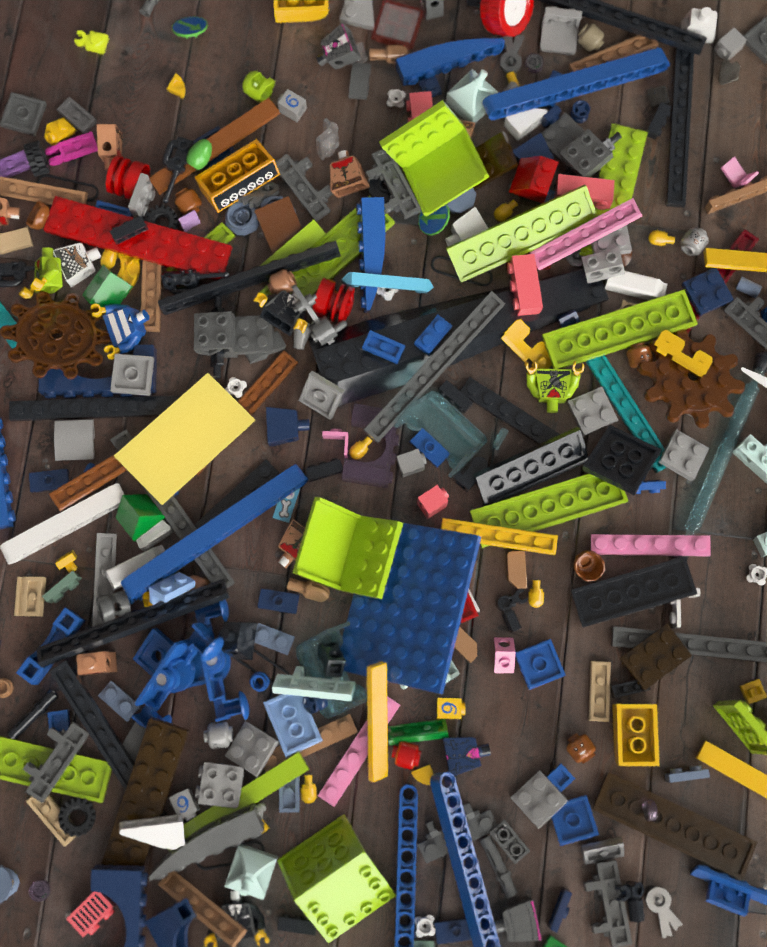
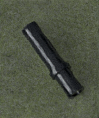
M50 688L7 731L9 737L17 740L41 714L47 712V708L59 698V695Z

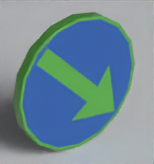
M186 17L177 20L172 26V31L181 37H197V35L207 30L208 23L201 17Z
M444 205L427 217L421 210L419 227L424 234L436 235L446 227L450 218L448 205Z

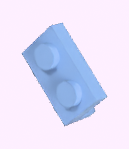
M178 572L150 586V603L154 605L160 601L167 602L195 588V580Z

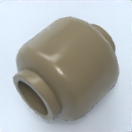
M593 23L590 25L586 24L577 34L579 36L578 43L588 52L593 49L597 51L604 43L602 41L604 33Z

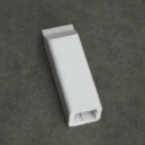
M625 271L623 275L606 279L604 287L608 291L645 300H653L665 296L667 283L657 278Z
M163 545L153 547L106 570L105 575L112 589L115 591L121 588L122 585L120 583L125 577L165 551Z

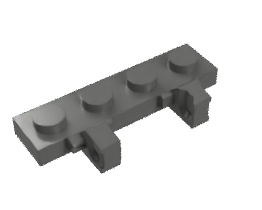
M384 149L373 153L371 158L375 164L371 170L366 172L365 177L368 182L378 178L380 181L384 180L391 193V200L386 204L384 203L385 214L394 210L395 212L400 211L405 220L420 213L421 207L397 162Z
M286 154L275 162L281 178L313 220L317 222L330 213L326 203L328 202L327 199L333 195L331 188L327 185L318 191V189L312 187L305 177V172L312 167V163L307 157L300 162L297 160L293 162L289 155Z
M737 297L724 312L767 350V323L759 316L760 313L758 312L765 304V301L758 297L752 304L749 301L745 304Z
M72 722L67 731L63 729L60 732L55 728H50L46 735L56 741L54 745L56 748L44 765H40L38 768L31 762H27L22 769L31 775L29 780L32 783L26 790V793L41 803L45 802L89 736L87 730L75 722Z
M469 802L463 804L472 841L489 834L497 826L490 809L479 813L478 810L473 812ZM433 820L426 822L430 832L426 835L427 840L417 844L426 864L448 854L443 830L438 831Z
M617 860L595 863L597 874L592 875L593 880L584 881L583 887L586 892L597 890V893L601 894L605 916L602 917L603 922L591 923V930L594 934L603 932L604 937L609 936L611 947L633 945L625 902L615 899L620 896V890H616L614 887L621 885Z

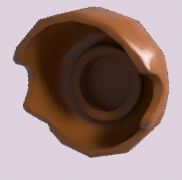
M37 201L26 220V224L34 230L43 229L49 216L50 208L41 201Z
M592 550L582 551L573 562L576 574L587 582L596 581L602 577L605 571L604 560Z

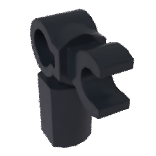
M524 589L517 590L514 595L502 596L496 602L497 609L503 612L502 616L510 633L522 628L515 611L511 608L515 607L516 603L524 604L528 601V598L524 600L519 598V593L524 592Z
M627 881L624 885H616L614 888L620 890V896L615 899L622 902L628 901L629 921L635 923L645 921L643 899H641L644 893L643 884L641 882Z

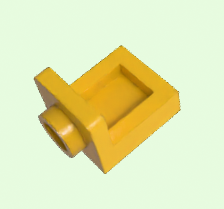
M63 117L46 125L44 138L54 146L60 140L74 135L76 129Z

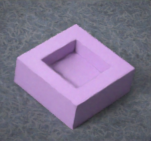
M195 210L178 219L184 232L200 224Z

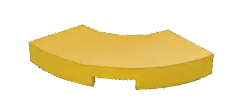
M118 253L121 267L117 275L134 287L140 274V259Z

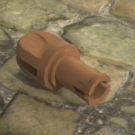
M387 45L385 49L369 48V61L385 60L387 64L396 63L397 58L408 55L409 52L406 47L401 45Z
M290 577L287 590L302 593L306 599L324 602L330 595V590L327 586L312 580L304 582Z

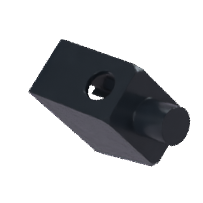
M224 622L223 628L219 631V637L224 639L222 651L233 659L253 660L257 623Z

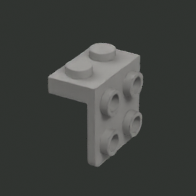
M546 7L540 50L574 55L582 11Z
M205 761L204 766L200 765L198 777L202 778L201 786L196 787L195 798H199L198 804L237 808L240 801L244 769L239 766Z

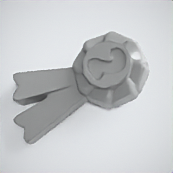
M655 886L647 892L645 901L651 911L658 913L662 938H665L667 935L672 936L669 923L675 931H677L678 926L683 924L669 909L671 904L670 894L661 887Z

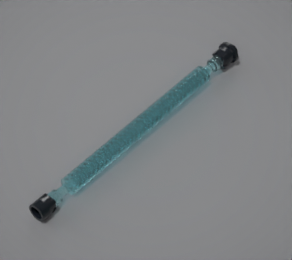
M766 351L756 353V360L752 367L753 372L762 376L767 373ZM753 378L750 384H745V390L741 393V397L737 402L734 414L731 416L730 423H728V427L718 447L719 449H717L715 458L709 468L710 471H708L703 482L704 484H702L700 493L696 498L697 502L694 503L693 511L690 512L691 515H689L687 524H685L687 529L685 535H694V533L700 532L701 524H703L706 518L705 515H707L709 506H711L713 497L717 492L718 484H720L723 478L724 471H726L728 462L738 442L737 440H739V436L749 416L748 414H750L760 390L757 387L759 382ZM672 556L671 559L673 560L683 556Z

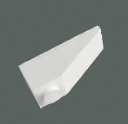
M182 814L119 822L121 835L161 848L177 849L180 846H184Z

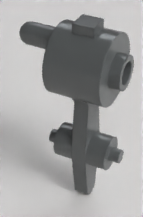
M296 284L293 285L291 288L299 298L294 303L296 307L293 310L295 313L297 311L302 313L307 310L314 320V323L309 326L312 330L309 334L315 343L319 341L322 346L326 343L330 345L335 341L333 338L338 336L337 333L347 326V322L342 320L332 327L326 316L319 319L311 306L316 304L315 299L317 296L310 293L303 296Z

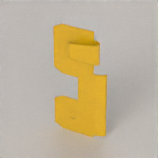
M521 319L515 321L501 339L524 362L528 359L532 362L534 360L537 363V369H549L552 363L544 342L537 343L531 349L523 341L529 334L530 328Z
M668 330L662 331L654 344L657 346V352L664 356L669 353L673 356L671 360L700 377L706 374L712 364V357L701 350L697 351L693 358L682 353L685 341Z

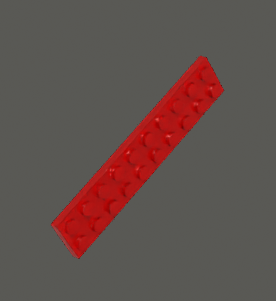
M55 196L43 229L44 232L172 269H196V273L199 272L200 274L225 272L232 251V245L146 221L145 223L149 230L117 245L110 230L122 225L126 221L133 220L132 217ZM215 277V278H208V279L217 281L218 279L223 278V277Z

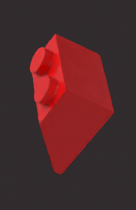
M543 156L521 158L509 192L536 202L545 203L558 161Z

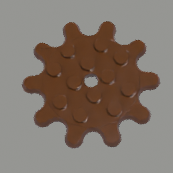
M38 292L36 294L37 304L34 307L28 308L21 304L12 305L10 311L18 319V322L15 325H6L0 328V335L4 339L17 342L16 347L8 352L10 361L13 363L23 360L32 361L34 363L32 372L37 378H43L51 369H60L67 379H74L78 375L77 365L79 363L86 362L93 366H99L102 363L103 356L95 350V346L108 344L111 341L107 330H100L95 326V323L102 319L103 313L100 317H94L92 313L98 312L99 309L81 310L78 306L80 298L75 293H69L63 301L55 302L47 292ZM58 333L61 337L54 339L52 335Z
M685 329L674 333V335L685 341V346L681 351L685 355L693 358L694 354L701 350L712 357V364L702 377L671 360L673 356L669 353L664 356L657 352V346L654 345L657 339L650 342L649 346L655 354L656 360L654 362H642L638 365V372L641 375L650 377L653 381V386L644 392V398L648 402L664 401L668 406L666 419L669 422L675 423L680 419L681 415L689 414L694 418L697 427L706 428L709 425L708 415L710 412L717 411L724 417H731L734 414V407L728 401L727 396L731 393H743L745 384L743 381L733 378L729 372L731 368L738 364L737 356L735 354L725 356L718 354L714 348L716 345V337L714 335H706L701 342H694L689 338ZM690 372L697 377L695 381L688 378Z

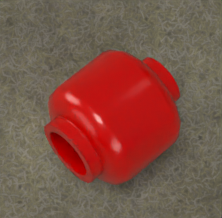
M400 742L398 746L394 745L391 757L395 758L394 763L396 766L412 770L415 766H418L422 751L419 750L417 744Z

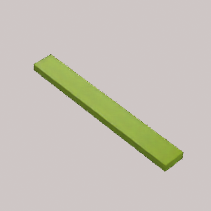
M300 752L241 788L240 801L237 808L212 806L184 824V839L218 818L253 803L256 804L308 771L309 767Z

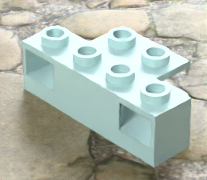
M750 434L732 453L767 484V443L763 446Z

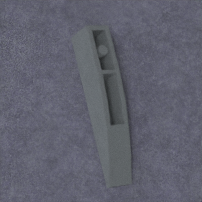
M255 803L218 818L184 839V846L169 851L151 869L148 877L149 880L163 879L172 871L179 872L185 869L188 864L193 862L195 864L200 863L211 854L218 855L227 847H236L242 844L243 840L259 837L264 832V822Z

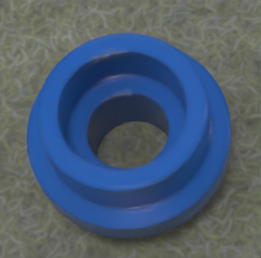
M256 672L250 678V685L255 691H264L269 686V677L264 672ZM261 678L263 680V684H259L257 679Z

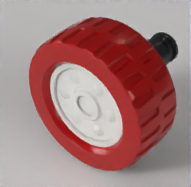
M466 0L468 6L480 8L481 20L488 32L507 37L517 36L526 28L534 6V0Z

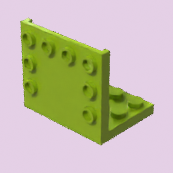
M443 100L379 141L381 147L403 168L419 206L426 217L489 178V174L465 125Z
M315 497L292 573L338 591L382 599L403 523L361 516L321 497Z
M718 701L713 705L752 754L767 755V730H764L766 727L759 718L755 719L750 713L752 709L745 701Z
M344 814L277 860L294 901L328 943L396 896L391 886L365 852Z

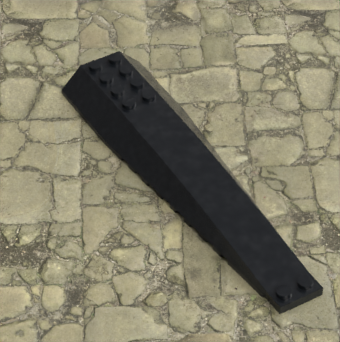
M584 269L539 279L543 308L540 314L517 316V310L513 308L515 296L514 292H511L510 286L491 290L505 305L450 365H455L481 352H486L493 347L505 344L501 338L505 335L507 329L519 319L532 332L544 328L551 323L558 322L557 317L573 309L580 313L589 309L590 306L608 301L609 298L602 280L588 283ZM491 291L379 316L345 327L337 333L338 336L333 338L335 341L330 345L326 343L322 346L319 341L315 343L313 338L308 339L320 375L345 390L338 407L404 386ZM439 315L453 327L428 356L417 348L414 342L434 318ZM370 330L405 345L398 364L362 349Z

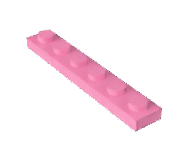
M634 198L530 253L535 254L536 266L541 270L642 217V214Z
M591 534V550L599 555H711L710 536Z
M388 696L387 725L400 704ZM368 719L318 795L333 807H335L368 756Z

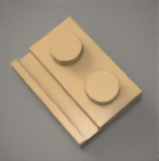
M17 577L14 616L43 617L44 598L42 596L45 594L46 577Z

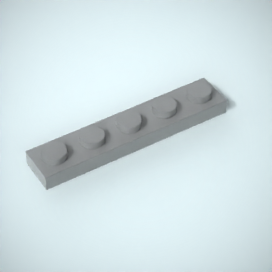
M96 534L92 627L103 624L98 613L96 598L106 595L111 597L114 593L105 575V571L115 566L117 534Z

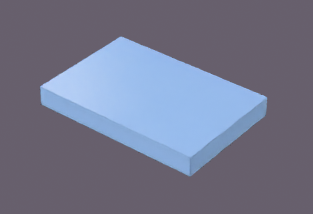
M280 694L263 702L286 758L323 741L312 714L308 713L303 706L304 696Z

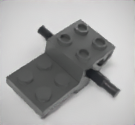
M564 113L554 124H551L541 133L551 153L566 169L562 174L591 177L613 158L612 150L615 149L614 144L622 138L621 134L616 132L611 138L605 137L600 141L589 129L584 131L567 113Z
M215 296L214 308L211 310V313L194 314V351L198 354L211 356L210 366L213 367V378L220 379L224 358H235L243 354L274 353V326L262 319L260 315L235 317L232 311L225 312V309L222 307V297Z

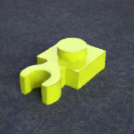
M77 31L78 36L83 37L81 40H74L77 46H85L87 51L100 54L105 53L109 40L108 35L90 31L89 35H86L83 31Z

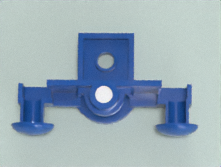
M226 599L195 611L197 623H203L211 631L209 636L214 640L211 619L222 616L224 622L228 621L229 606ZM221 650L215 658L204 662L201 660L202 654L197 652L193 657L196 668L195 678L188 688L206 684L209 701L214 702L216 722L231 719V716L243 714L244 720H247L250 708L246 695L239 691V698L227 700L223 680L230 671L231 657Z
M201 622L191 626L195 631L189 639L178 642L171 641L157 627L153 628L133 658L152 677L134 703L136 706L145 704L144 708L140 713L132 715L131 718L147 728L150 717L171 723V715L161 717L157 711L169 693L183 691L192 684L196 672L193 657L197 652L202 654L201 660L204 662L212 660L220 653L224 645L222 637L214 640L209 636L211 631ZM157 650L161 653L160 661L157 660L155 655Z

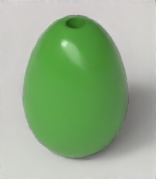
M206 139L199 140L189 149L186 157L189 165L200 170L208 164L212 154V144Z

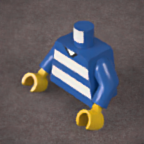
M92 304L90 306L91 309H99L98 312L92 313L94 317H100L102 313H105L103 319L112 345L106 346L104 351L105 353L113 351L107 355L109 359H114L117 353L123 354L134 350V346L138 345L141 338L146 334L143 323L148 321L150 317L145 310L139 312L129 305L122 304L104 305V307H100L99 304Z

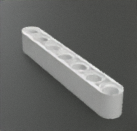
M120 484L107 487L1 544L0 549L7 563H16L119 508L122 495H125Z

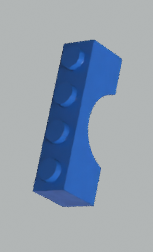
M64 608L54 621L50 634L41 646L76 634L86 620L73 610ZM36 650L32 655L28 656L16 673L30 684L39 685L54 663L41 668L38 664Z

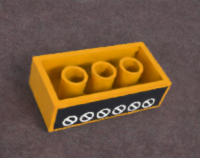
M255 139L194 178L203 195L219 213L237 202L238 198L250 194L279 176L280 173L273 157Z

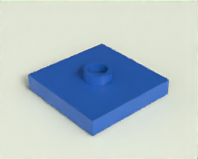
M551 639L515 652V658L528 690L566 676Z
M587 795L568 800L551 817L560 846L599 835Z

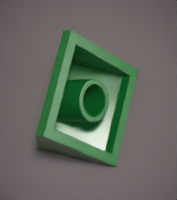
M102 265L82 296L90 304H99L100 307L121 304L133 286Z
M147 494L122 495L116 519L133 541L137 540L165 518Z

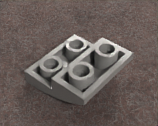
M94 419L55 421V461L95 458Z

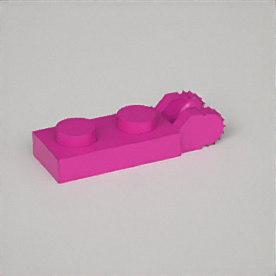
M89 132L59 142L57 145L47 148L45 153L47 156L61 153V155L48 160L51 166H57L63 162L98 151V146L93 132Z

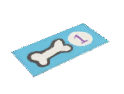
M300 488L277 503L273 518L289 523Z

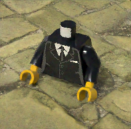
M282 290L278 294L274 293L267 296L262 292H258L253 301L258 302L261 308L263 307L260 315L262 319L288 336H291L296 328L304 333L308 325L305 311L302 313L297 311L295 313L293 310L296 307L294 303L299 300L294 291L290 294Z
M230 890V902L223 903L220 909L247 930L242 938L255 937L257 945L260 946V938L265 937L267 944L269 938L265 933L264 915L256 905H252V901H242V895L239 891ZM208 928L204 946L207 947L209 942H213V947H217V941L223 939Z

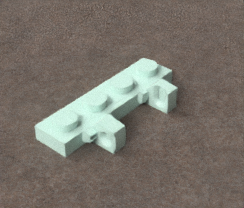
M296 666L293 675L277 674L272 690L273 693L352 701L355 682L343 681V677H332V679L305 677L304 667Z

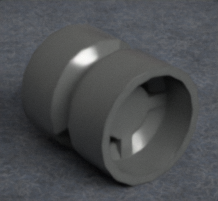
M124 590L113 593L111 597L106 595L96 598L98 613L103 623L115 619V616L121 617L131 613L130 603Z

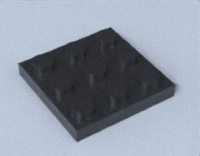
M609 425L583 465L582 470L635 496L662 449Z

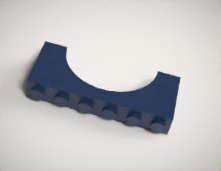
M135 345L133 355L154 357L151 396V394H156L157 349L154 345ZM51 369L43 378H39V392L49 399L56 398V396L75 398V395H83L86 398H92L94 395L113 397V394H120L123 397L132 396V394L112 393L110 391L112 376L102 379H89L77 375L74 379L70 380L65 377L60 369Z
M95 865L91 870V891L107 895L120 908L126 923L124 947H145L146 936L143 935V927L146 926L147 916L143 914V910L147 904V893H144V886L148 882V873H145V866Z
M186 897L148 919L146 925L158 947H189L188 928L196 914Z

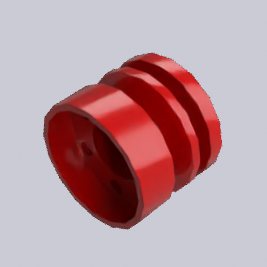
M116 155L110 163L106 176L107 193L116 194L120 197L125 195V198L131 200L140 173L147 174L150 177L149 165L139 161L132 163L131 159H124V157Z
M323 278L316 293V304L312 308L317 317H327L330 312L331 322H335L337 317L338 323L342 320L346 321L353 307L355 287L349 286L346 291V285L342 284L339 290L336 291V281Z

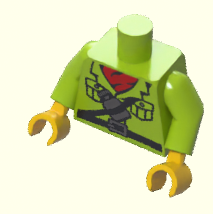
M42 248V257L35 262V279L30 284L31 288L28 289L24 286L19 292V295L24 299L31 298L34 292L44 291L53 294L62 288L61 259L53 257V248Z
M534 360L533 367L528 368V362L526 361L524 366L528 370L526 373L528 389L533 397L537 398L539 403H547V413H557L558 403H565L578 388L581 377L580 373L584 371L583 362L580 369H576V361L573 362L574 372H572V369H537V363Z

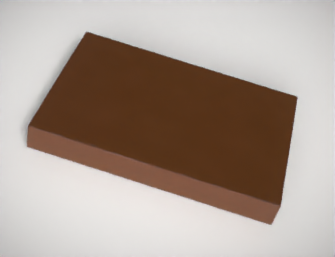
M289 196L254 210L272 255L302 230Z

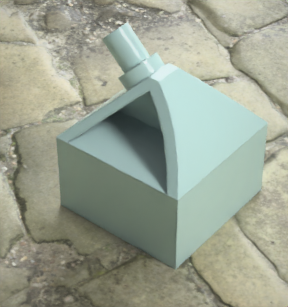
M473 69L470 70L447 92L446 104L468 122L476 123L484 116L486 111L482 101L489 95L499 93L484 80L488 73L483 69L479 74Z
M238 845L224 887L239 891L243 896L248 894L264 900L278 856L247 845Z

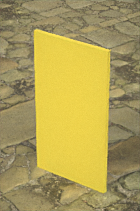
M207 373L117 452L114 457L163 505L255 422V419Z

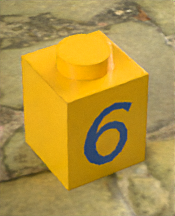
M437 698V718L461 719V715H465V703H462V699Z

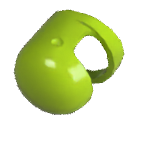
M251 71L244 78L242 88L247 96L261 103L270 97L276 81L272 78L266 79L258 71Z

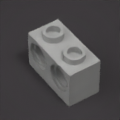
M619 247L582 257L588 283L625 274Z

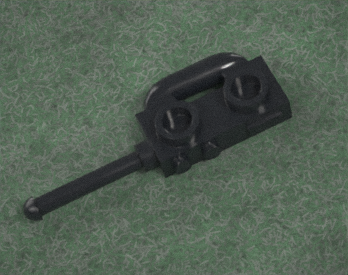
M178 136L177 140L169 141L166 146L162 161L167 166V170L172 172V178L163 198L164 203L169 202L176 178L179 177V174L183 175V172L186 171V165H188L186 161L187 153L194 145L192 140ZM173 149H177L175 156L173 158H170Z
M24 261L0 263V287L20 286L23 280L27 279V272L35 270V265H27ZM13 276H14V278H15V279H11V280H3V277H13Z
M181 269L180 271H167L161 274L164 289H169L174 295L184 290L198 287L201 278L229 277L228 271L200 274L199 272L196 273V269ZM177 285H185V286H187V287H176V286H177Z

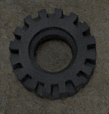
M37 140L24 144L26 158L33 175L37 177L50 173L48 161L40 141Z
M161 204L159 208L158 205H155L156 209L150 208L151 212L146 213L147 218L145 217L144 221L155 224L158 218L166 217L169 220L167 227L179 231L178 225H180L178 216L170 206L166 208L165 205Z
M73 798L69 802L64 803L59 812L58 822L61 830L66 835L81 837V835L87 834L93 828L96 820V811L91 802H87L88 800ZM74 810H81L85 814V820L80 825H73L69 821V815Z

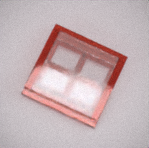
M383 0L371 39L388 45H401L406 47L407 50H413L424 10L390 0Z

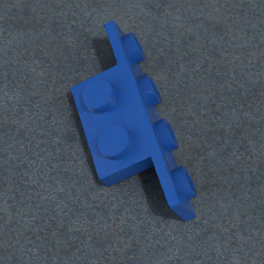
M697 865L691 870L692 876L709 882L706 902L744 917L748 914L750 899L767 905L766 889L753 887L743 880H735L730 878L728 874L715 872L705 865Z

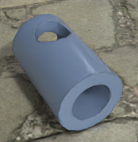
M741 276L735 289L753 298H757L762 286Z

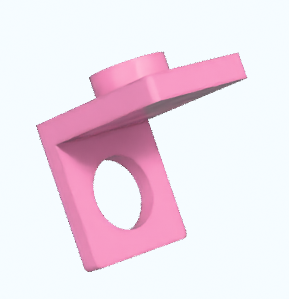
M735 157L731 158L721 167L733 188L747 184L758 174V171L746 174Z
M341 429L322 431L323 439L345 440L344 456L348 458V432H342Z
M494 637V673H514V639ZM506 642L510 646L502 647L499 643Z

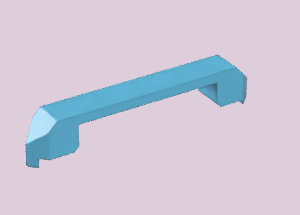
M348 272L341 279L343 284L351 287L368 286L412 290L416 293L426 294L434 288L430 280L422 278Z

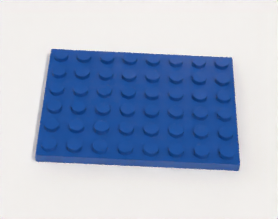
M403 523L382 599L357 594L353 595L340 644V649L346 660L343 671L367 677V666L383 661L387 663V682L443 695L481 537L479 535Z

